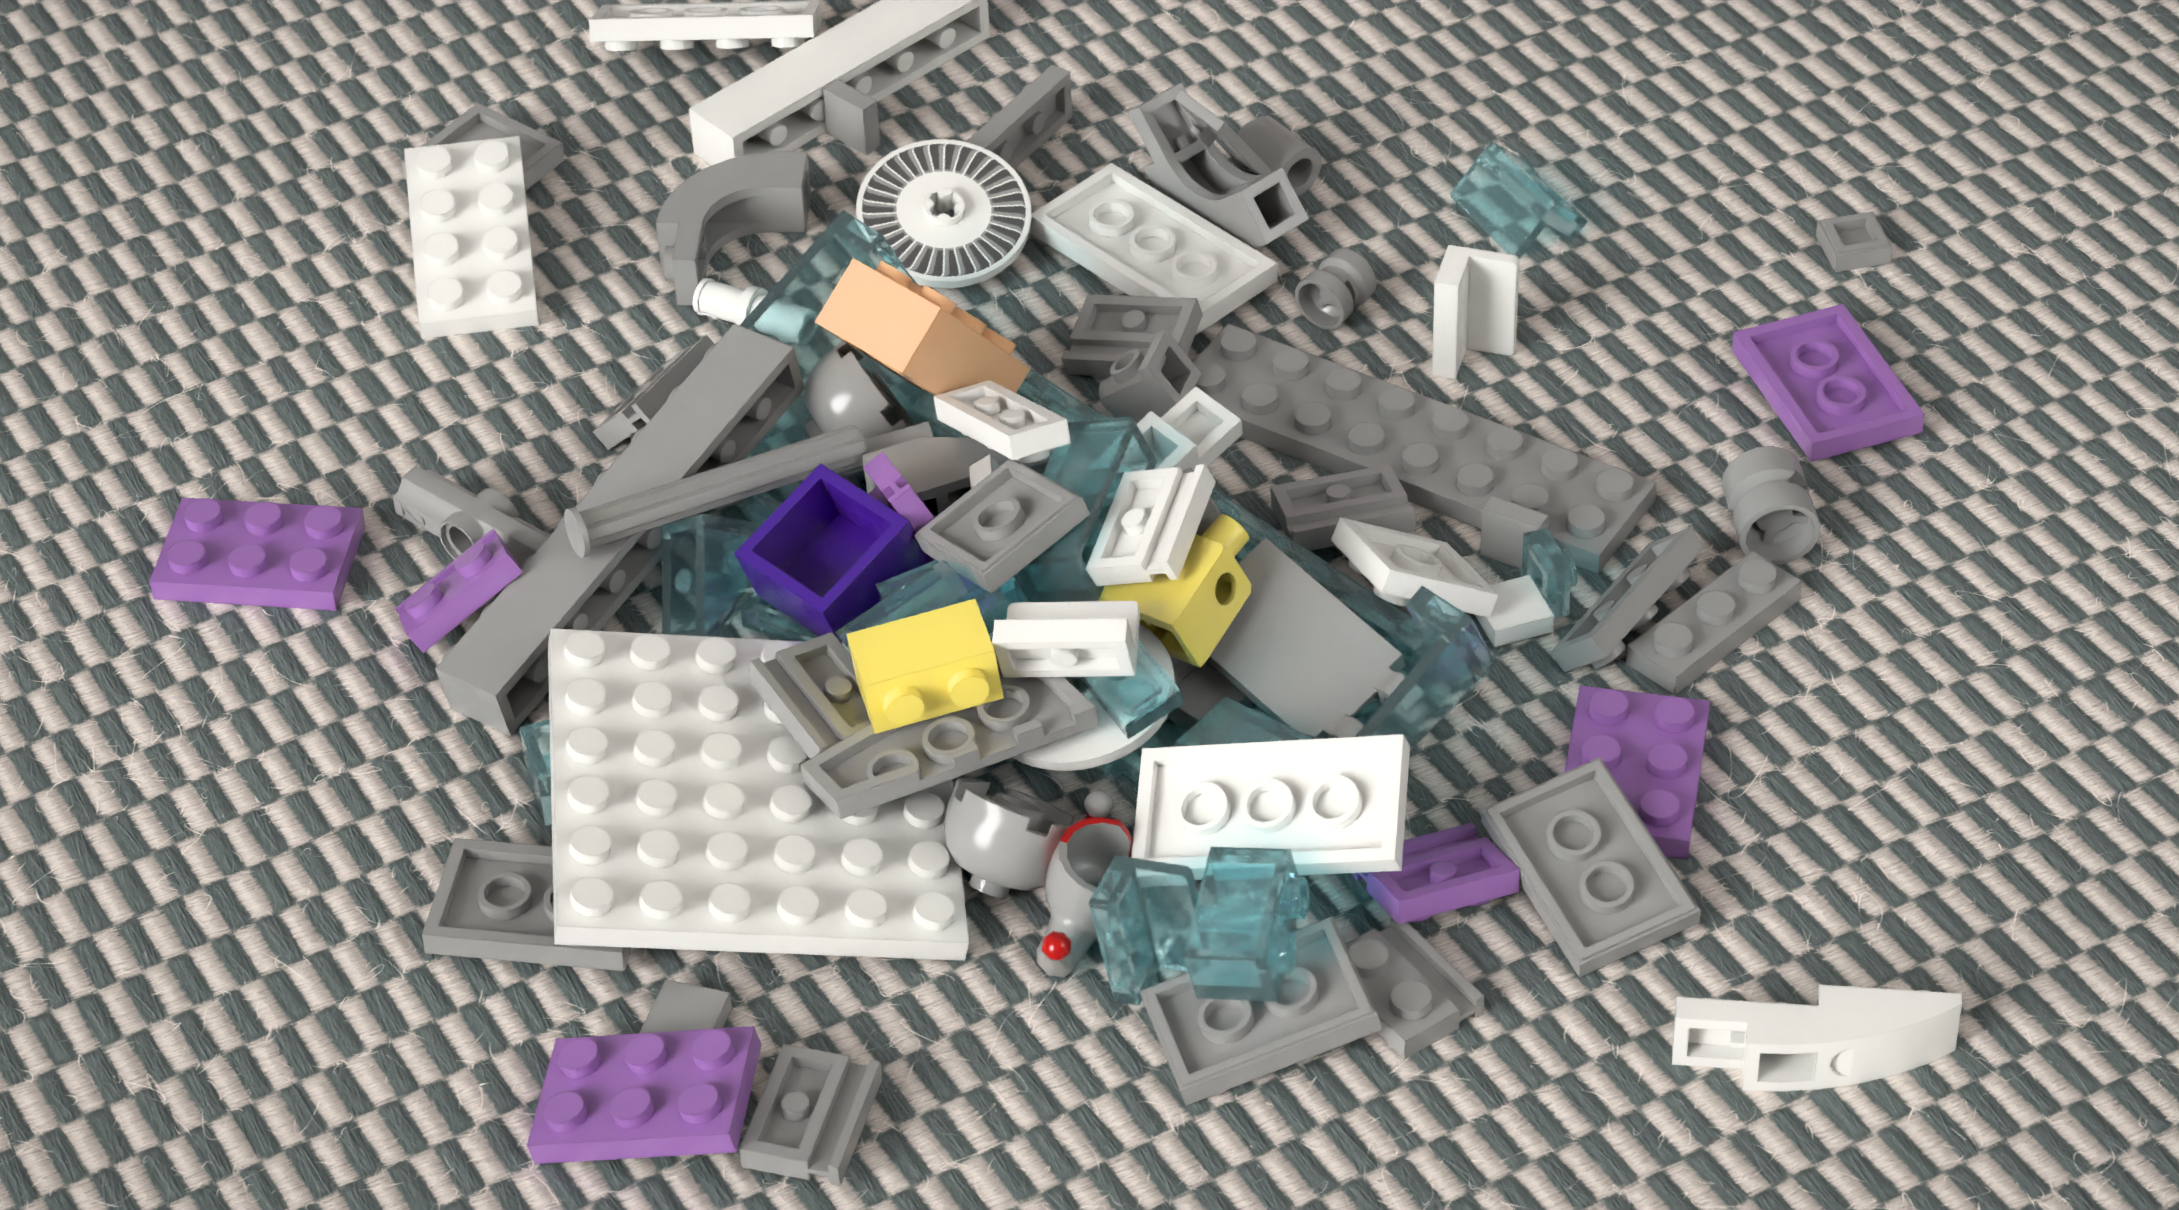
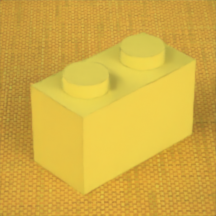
M976 599L847 634L857 684L875 734L1004 698L995 650Z

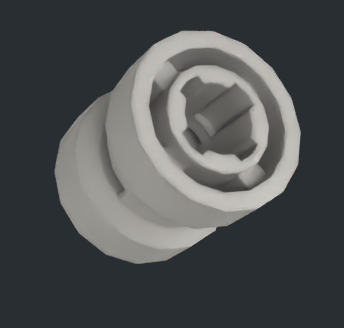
M1337 249L1321 262L1318 270L1309 273L1299 282L1295 289V301L1303 316L1313 325L1325 330H1334L1350 317L1353 308L1364 304L1376 290V276L1369 263L1358 253L1349 249Z

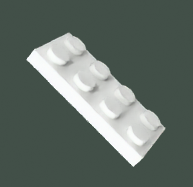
M821 0L602 5L589 19L590 42H605V50L608 51L635 50L639 48L638 42L660 41L661 49L682 50L693 48L694 41L716 39L717 48L735 49L749 47V40L756 38H771L773 47H798L805 43V38L815 36L822 23Z
M519 136L404 149L421 339L539 325Z
M1113 163L1031 214L1030 234L1129 296L1197 298L1203 316L1195 336L1278 281L1277 262Z
M1399 734L1142 748L1130 872L1138 883L1402 871L1410 745L1405 736Z

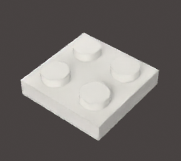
M1339 518L1331 541L1349 559L1348 566L1355 572L1364 575L1374 585L1373 592L1381 599L1399 606H1408L1410 600L1427 603L1433 610L1452 618H1462L1464 612L1490 618L1499 594L1447 542Z

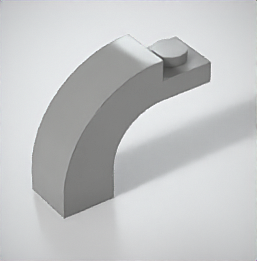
M1182 83L1168 88L1128 111L1154 161L1145 166L1144 170L1156 190L1250 247L1256 249L1267 245L1309 219L1283 167L1262 175L1246 173L1229 162L1214 142L1208 148L1190 131L1197 121L1174 99L1180 90L1187 93Z
M763 152L728 159L711 165L689 177L668 196L658 213L656 230L661 268H664L665 280L674 281L677 305H693L695 289L699 282L706 278L707 267L711 258L727 243L756 233H806L811 202L807 152Z

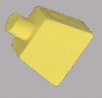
M1220 514L1202 536L1195 535L1179 579L1169 580L1166 574H1156L1153 582L1097 586L1091 595L1095 601H1136L1140 609V624L1158 637L1168 651L1169 656L1201 668L1251 594V582L1234 558L1249 541V535L1233 518Z

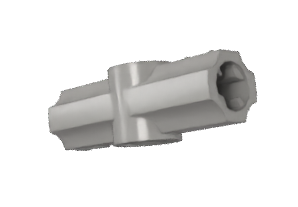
M418 466L412 468L402 477L401 485L393 497L396 514L438 536L446 552L454 560L494 529L509 546L511 553L521 567L523 562L528 557L534 555L550 536V534L522 520L514 504L500 491L486 488L476 495L430 469L424 470Z

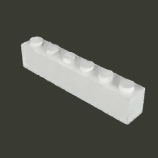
M880 0L690 107L689 114L694 154L710 165H714L728 159L754 153L796 150L826 132L823 87L838 79L875 99L877 102L989 38L988 0Z

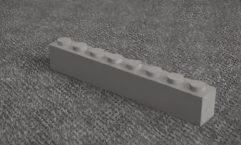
M733 324L723 337L706 351L703 360L684 382L672 390L665 404L646 426L640 428L634 434L631 443L613 464L600 473L594 486L575 508L579 512L746 459L805 389L794 347ZM698 514L591 548L590 555L584 558H580L572 548L563 516L555 531L536 553L523 562L520 567L523 573L509 583L496 599L490 601L485 606L478 620L457 644L452 645L446 651L442 661L435 668L450 708L511 736L549 692L548 642L550 628L600 631Z

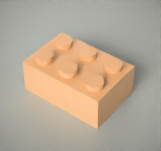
M853 258L815 321L821 327L931 396L988 380L1017 393L1031 369L1011 356L1017 346L1016 344L986 327L985 323L957 307V304L926 285L921 287L912 282L913 279L884 261H880L874 270Z

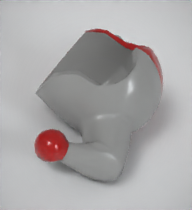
M1102 790L1092 791L1084 801V807L1087 811L1086 818L1066 829L1047 868L1045 897L1050 907L1051 917L1036 952L1037 964L1049 976L1066 977L1077 967L1094 941L1116 939L1129 932L1139 924L1148 908V894L1144 883H1138L1130 872L1132 837L1129 830L1120 820L1105 818L1112 811L1114 801L1107 792Z

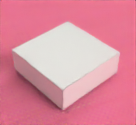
M1530 575L1490 585L1499 594L1490 618L1475 614L1494 647L1554 632V614Z

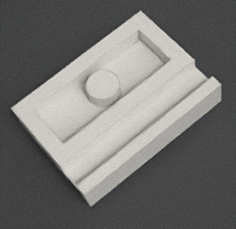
M1205 464L1196 465L1194 472L1183 473L1180 467L1124 472L1086 566V571L1096 586L1153 582L1156 574H1166L1169 580L1179 579L1216 483Z

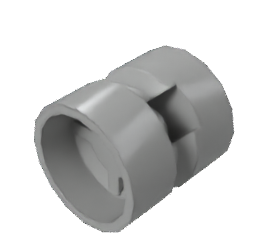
M1775 446L1756 447L1741 453L1729 463L1723 473L1722 488L1728 508L1733 515V524L1739 544L1745 556L1754 551L1775 565H1781L1797 560L1813 549L1820 537L1821 525L1797 456L1787 449Z

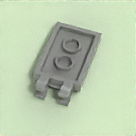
M1265 538L1238 563L1251 582V594L1207 659V662L1296 740L1373 736L1361 722L1353 718L1373 698H1376L1393 716L1405 725L1424 708V704L1416 698L1420 693L1419 688L1409 678L1399 673L1406 666L1403 654L1271 541Z

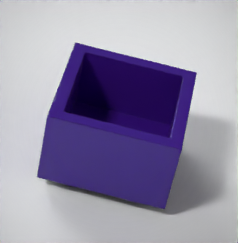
M821 463L734 553L759 597L818 637L833 632L841 644H848V633L872 627L931 564L927 554L922 551L914 536L916 532L908 519Z

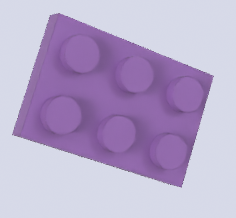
M1844 304L1733 332V353L1810 462L1923 433L1925 413Z
M182 497L149 581L153 599L337 611L366 527L363 509L328 505L318 506Z
M1580 686L1564 773L1601 757L1665 857L1688 859L1709 722L1710 701Z
M746 1026L556 1039L527 1142V1148L534 1163L545 1164L736 1153L762 1046L755 1027Z

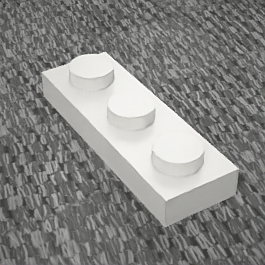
M991 380L933 396L937 420L1011 460H1017L1020 463L1041 461L1050 455V449L1071 443L1066 418Z

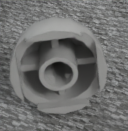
M845 341L835 346L814 365L805 382L804 401L812 419L806 422L804 427L810 437L853 425L857 426L863 438L867 439L912 426L914 423L876 371L872 372L869 368L865 370L859 360L864 356L861 352Z
M965 777L957 779L947 806L944 821L945 841L956 864L972 873L969 885L980 892L1003 899L1007 898L1010 888L1031 891L1045 886L1046 872L1051 857L1066 829L1073 825L1075 817L1043 800L1011 788L1008 794L995 793L993 797L986 795L991 782Z

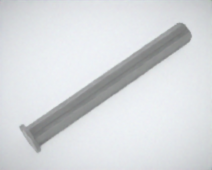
M849 425L579 512L576 508L571 507L564 512L566 532L575 553L580 558H584L590 555L591 548L806 479L820 463L830 470H834L862 461V455H865L867 451L866 441L857 426Z

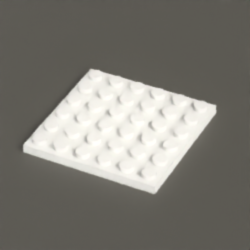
M550 628L548 675L554 945L965 961L969 937L961 866L956 864L946 845L944 832L947 806L953 792L952 779L840 819L804 783L800 764L810 758L748 680L750 662L752 660L760 658L763 663L773 660L777 651L800 644L802 641ZM842 644L851 655L849 644Z

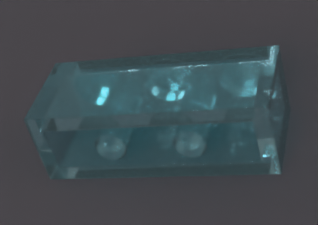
M1132 416L1067 422L1071 443L1054 448L1049 456L1043 476L1081 496L1090 515L1013 576L1028 602L1099 601L1105 586H1096L1086 571V566L1124 472L1155 469L1158 462Z

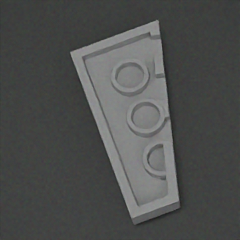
M997 660L1003 699L877 734L874 733L870 724L800 764L804 783L840 819L1095 728L1099 726L1097 709L1093 703L1064 677L1003 678Z

